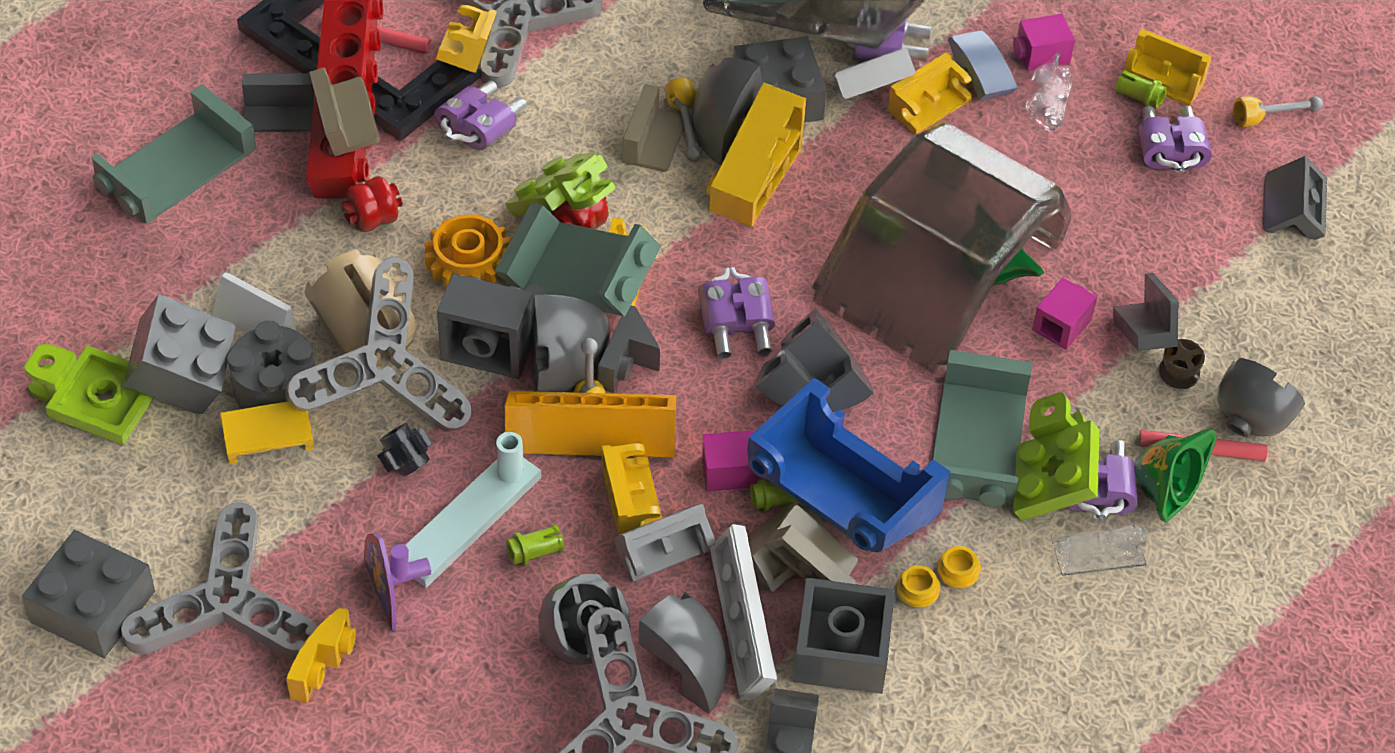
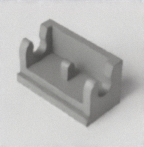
M703 503L690 506L613 537L631 582L708 552L710 547L715 545L714 535L707 520Z

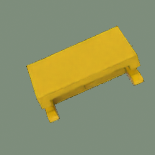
M469 5L459 6L458 13L470 16L473 24L471 26H464L461 23L450 22L439 47L436 60L476 73L497 11L490 9L489 12Z
M1141 29L1136 39L1135 48H1130L1124 70L1152 82L1156 79L1161 81L1162 86L1167 88L1165 97L1191 106L1205 83L1212 56Z
M947 52L916 70L914 75L890 86L887 111L915 135L972 99V94L958 81L959 79L961 83L966 85L971 81L969 74L951 59L952 56Z
M288 401L220 413L229 464L237 463V456L304 444L306 450L314 449L308 411H298L291 407Z
M638 443L614 447L610 445L602 446V471L618 535L662 518L648 456L626 459L633 455L645 454L644 445Z

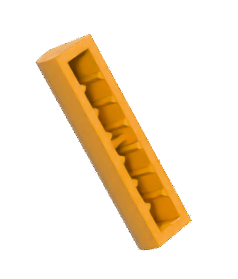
M509 391L505 403V432H514L521 436L523 454L602 456V446L610 445L614 447L638 443L644 445L645 454L633 455V457L675 458L677 395Z

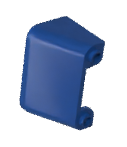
M813 378L748 437L747 455L751 470L757 476L771 481L847 535L857 547L864 551L876 553L883 551L930 524L942 511L950 470L934 459L922 470H919L920 465L915 461H912L905 469L843 427L845 413L839 409L833 413L826 401L831 389L816 378Z

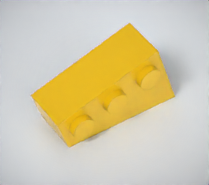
M763 82L718 173H714L708 182L706 194L710 196L709 211L747 226H753L802 149L806 98Z

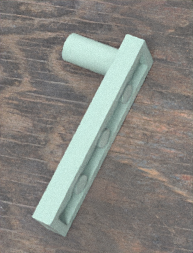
M505 432L501 434L496 442L497 460L405 545L409 550L408 562L423 558L429 560L431 575L414 579L423 587L427 588L541 479V470L523 458V441L517 433Z

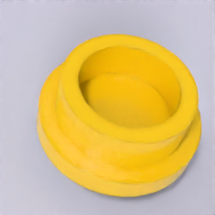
M951 547L938 559V576L948 586L967 588L976 583L980 576V561L976 554L967 547Z
M914 565L899 575L896 583V592L900 600L906 605L924 608L932 605L937 600L940 593V582L930 568L923 565Z

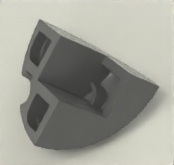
M725 58L716 66L712 63L698 84L692 104V127L696 140L702 150L720 166L738 133L737 121L752 106L763 84L760 66L738 58Z
M534 295L531 309L535 346L532 366L534 392L573 393L575 386L580 381L585 380V354L581 350V343L586 338H592L597 342L598 348L593 354V379L598 374V365L609 344L610 326L608 317L598 306L582 299L562 295Z
M816 308L803 318L781 341L782 348L780 352L770 361L765 362L756 381V388L772 401L783 406L813 378H816L831 389L826 401L833 412H836L838 409L844 410L855 406L874 394L873 388L856 358Z
M684 592L681 599L674 595H669L652 607L639 620V645L682 673L681 695L710 714L721 698L727 679V654L722 635L709 612L690 594Z

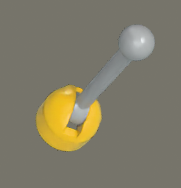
M688 78L673 79L664 88L666 100L671 108L681 111L689 147L686 151V156L691 161H697L700 159L702 152L696 146L688 112L689 106L693 104L696 92L693 81Z
M1314 96L1308 101L1264 106L1263 102L1257 97H1237L1233 103V115L1240 128L1251 127L1259 124L1263 120L1265 113L1308 108L1312 111H1319L1323 106V101L1320 97ZM1245 116L1244 121H1240V118Z
M586 338L581 343V350L585 354V380L580 381L575 386L573 393H606L603 385L593 379V354L597 351L598 345L592 338Z

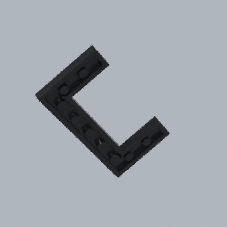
M262 0L237 19L238 30L299 72L309 73L317 70L320 37L299 22L322 6L324 0ZM437 60L400 90L378 76L377 83H372L371 89L375 98V123L402 141L431 118L437 108L481 78L480 67L478 66L476 73Z

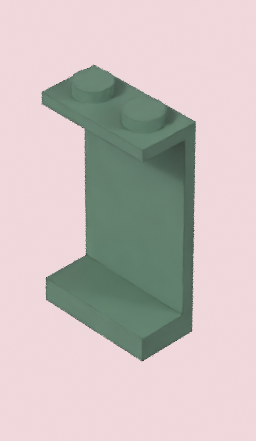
M203 84L190 92L194 109L193 115L113 167L98 153L91 157L95 172L93 181L102 194L107 196L111 193L117 198L120 207L128 216L133 217L136 215L148 224L257 149L253 125Z
M531 203L495 272L509 286L525 290V286L541 283L543 293L546 295H562L582 299L598 306L606 313L625 317L661 246L640 224H634L629 235L625 236L559 222L543 205Z
M956 350L949 351L933 455L935 461L950 470L945 499L957 500L959 498L979 500L984 505L990 507H999L1003 504L1013 506L1018 477L1015 476L1017 444L1021 443L1032 362Z

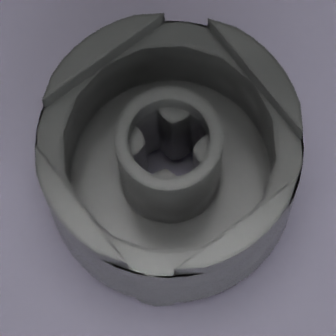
M274 321L261 322L256 326V329L241 336L232 346L227 357L234 396L241 409L287 402L285 390L290 379L299 372L315 366L313 349L309 341L298 331L279 326ZM304 380L299 381L300 388L295 391V395L297 398L305 397L308 403L312 402L311 395L316 392L317 383L307 386Z

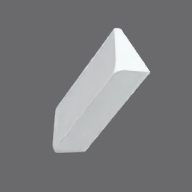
M903 48L836 72L835 78L843 99H849L915 74V69L907 48Z
M225 272L221 276L213 308L214 316L235 324L236 328L245 333L256 329V326L264 321H274L279 326L294 329L291 306Z

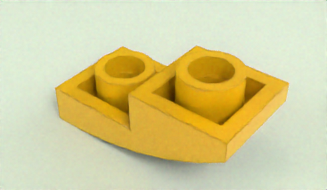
M338 608L314 630L300 649L286 678L290 700L308 703L312 689L319 690L322 686L326 666L339 668L343 654L350 655L352 653L356 639V629L351 628L348 609Z

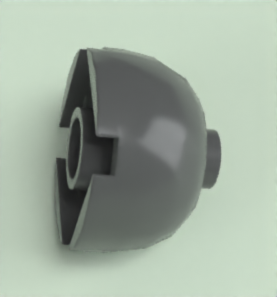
M1238 358L1236 362H1232L1222 377L1217 393L1220 409L1228 418L1226 425L1233 432L1243 437H1248L1250 433L1262 437L1274 436L1284 431L1305 405L1303 396L1291 383L1288 382L1285 388L1275 382L1273 379L1277 375L1276 372L1256 361L1246 358Z
M598 574L572 576L553 586L544 597L538 615L539 632L544 644L557 658L570 664H593L586 637V627L590 617L601 608L619 610L626 617L630 629L629 608L623 593L616 586L611 587L606 581L601 580L604 577ZM602 619L600 628L595 630L596 634L605 635L608 644L606 652L599 651L600 657L621 650V648L615 650L613 635L615 631L619 630L618 625L611 626L608 619Z

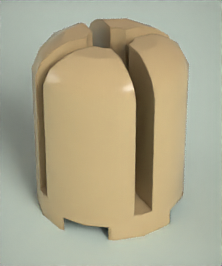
M358 250L340 254L324 264L328 271L320 276L313 286H311L309 281L306 284L305 295L341 355L365 346L372 277L375 268L381 263L376 253H374V257L371 255L361 256ZM384 273L383 278H387L390 281L389 293L385 296L379 293V299L394 298L402 302V296L393 297L395 284L389 274ZM383 307L377 314V321L383 328L391 330L399 325V315L393 308ZM411 310L406 349L411 345L416 335V320ZM385 350V352L390 358L392 354L388 350ZM375 351L374 355L378 358V361L375 365L381 366L383 365V359L381 355Z

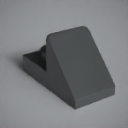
M632 305L626 316L621 317L598 365V382L603 385L605 391L612 393L615 392L620 380H628L633 364L660 371V347L637 308Z
M774 689L765 753L812 752L819 694Z

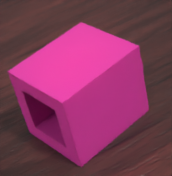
M1063 13L1020 21L1018 35L1013 39V50L1017 59H1023L1028 71L1066 65L1071 62L1075 38Z
M1062 277L1037 306L1032 331L1067 350L1092 320L1097 296L1090 293L1084 287Z
M754 430L703 434L701 457L706 491L750 488L751 484L757 483L758 476L749 467L747 455L748 437L754 433Z

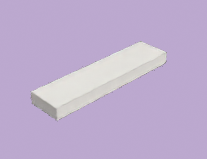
M732 524L715 541V545L710 547L740 700H754L775 682L777 677L745 526Z

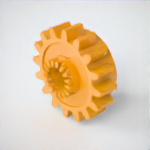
M478 214L457 215L448 220H443L438 229L430 231L431 240L424 243L426 270H431V278L434 282L443 279V289L446 290L452 274L476 277L495 284L496 277L501 278L495 272V269L505 253L511 238L506 237L504 226L497 227L494 219H487L478 216Z

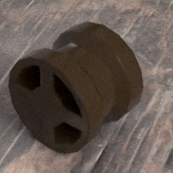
M1178 339V347L1165 348L1163 360L1159 368L1161 379L1173 388L1187 389L1194 386L1199 380L1200 370L1205 360L1204 351L1199 344L1188 339Z

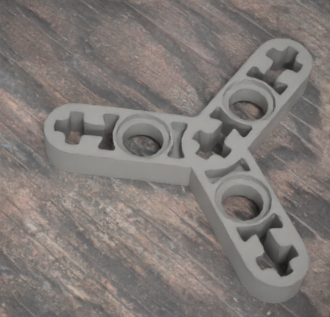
M457 0L463 5H469L489 12L490 9L497 11L480 62L482 81L486 83L491 80L495 82L497 88L505 87L512 83L529 32L589 19L597 16L602 10V0H587L589 3H585L584 0H497L492 4H483L479 0ZM553 6L560 11L555 14H546L541 10L545 7ZM514 15H519L516 17L515 27L510 26L509 19H512ZM509 40L516 44L508 49L497 46L499 42ZM498 59L502 60L503 69H500L498 73L492 72L496 70Z
M389 257L383 260L374 270L365 346L301 371L293 376L286 385L285 390L286 400L291 407L298 411H311L380 383L440 429L455 430L468 422L471 416V405L465 395L406 351L414 279L413 270L406 260L399 257ZM391 267L397 268V275L403 276L404 281H399L395 285L393 297L402 296V302L394 298L379 299V293L384 296L389 293L390 281L387 278H383V274L387 273ZM390 307L397 311L400 319L397 328L388 330L379 325L377 314L381 308ZM388 350L392 354L389 361L399 369L405 362L410 368L400 375L396 383L391 379L397 373L389 366L379 369L375 365L378 361V358L374 355L375 351L381 354ZM348 364L353 367L357 377L352 386L343 387L336 383L333 373L337 365ZM323 371L325 383L333 394L328 396L325 387L311 395L313 402L308 403L305 397L297 398L295 391L300 388L299 381L304 380L307 386L316 384L322 380L318 372ZM412 374H420L428 382V391L422 397H415L407 390L406 381ZM439 388L443 391V394L437 397V399L446 405L453 401L459 405L456 412L460 415V418L453 417L447 421L443 417L446 410L441 405L435 402L431 405V408H428L425 403L435 395Z
M237 502L225 506L219 513L207 582L133 612L123 621L121 631L125 646L130 651L136 654H147L226 622L283 656L295 660L305 642L297 640L294 644H291L288 632L295 636L305 632L306 639H308L317 627L308 617L250 585L259 531L258 518L252 506L247 503ZM237 518H244L245 522L240 526V539H235L232 524H235ZM229 554H240L245 558L244 562L236 568H226L221 565L222 559ZM225 580L232 581L233 597H230L228 603H221L220 598L225 594ZM183 608H192L197 611V616L188 623H178L174 621L173 616ZM260 611H269L275 615L273 621L265 626L253 625L250 619L255 613ZM165 616L168 628L163 631L162 623L160 624L159 618ZM284 621H285L286 631H284L283 629H281L282 626H283ZM144 626L147 631L149 630L150 636L142 639L137 634L136 629Z
M601 608L595 611L586 627V637L604 712L559 753H582V743L589 737L601 738L607 745L608 753H623L632 743L663 753H710V747L699 742L695 744L694 751L686 748L693 737L694 726L702 729L697 736L698 738L711 740L715 734L722 736L721 743L728 747V751H721L720 753H736L738 741L736 734L730 727L646 700L626 617L614 608ZM602 619H608L611 626L618 625L619 630L615 631L613 635L614 648L616 650L624 646L626 652H612L604 657H600L599 651L606 652L608 649L605 635L596 634L595 630L600 628ZM612 662L624 663L630 670V680L622 686H615L609 683L605 677V668L608 664ZM627 707H632L635 709L634 717L644 721H648L650 712L657 714L658 716L651 727V738L642 735L647 726L633 723L629 730L622 728V719L616 717V712L624 713ZM669 719L680 722L685 730L684 739L677 744L665 742L659 733L661 723Z

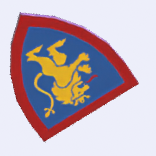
M376 532L367 534L365 539L364 563L393 631L396 630V603L393 585L431 575V566L427 558L408 562L409 550L403 544H397L391 548L389 566L383 537Z

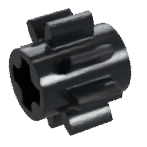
M404 423L380 439L384 448L377 457L387 472L399 469L401 474L406 476L430 460L426 451L428 450L427 447L433 443L422 427L417 430L416 428L411 430L408 424Z

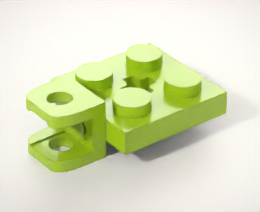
M594 152L578 153L566 160H563L562 157H557L546 163L541 168L543 174L536 179L531 178L518 185L514 189L516 195L508 200L505 206L514 216L525 215L531 203L543 205L550 212L567 200L573 210L583 209L595 205L616 187L612 180H601L599 174L608 167L601 154H595Z
M41 344L37 346L24 365L26 375L33 380L28 386L30 394L48 403L45 407L47 417L123 446L154 399V397L123 386L129 360L88 345L79 358L76 359V353L55 345ZM44 359H51L54 361V364H44L41 367L39 366V363ZM107 390L113 391V397L108 400H98L96 396L97 393L105 394Z
M1063 392L1040 398L1033 403L1029 416V432L1035 439L1017 444L1015 476L1018 477L1014 496L1013 512L1022 521L1098 497L1100 429L1092 420L1087 421L1080 411H1075V413L1071 414L1070 401ZM1055 406L1054 411L1050 415L1044 416L1048 408ZM1057 468L1055 475L1051 476L1053 470Z

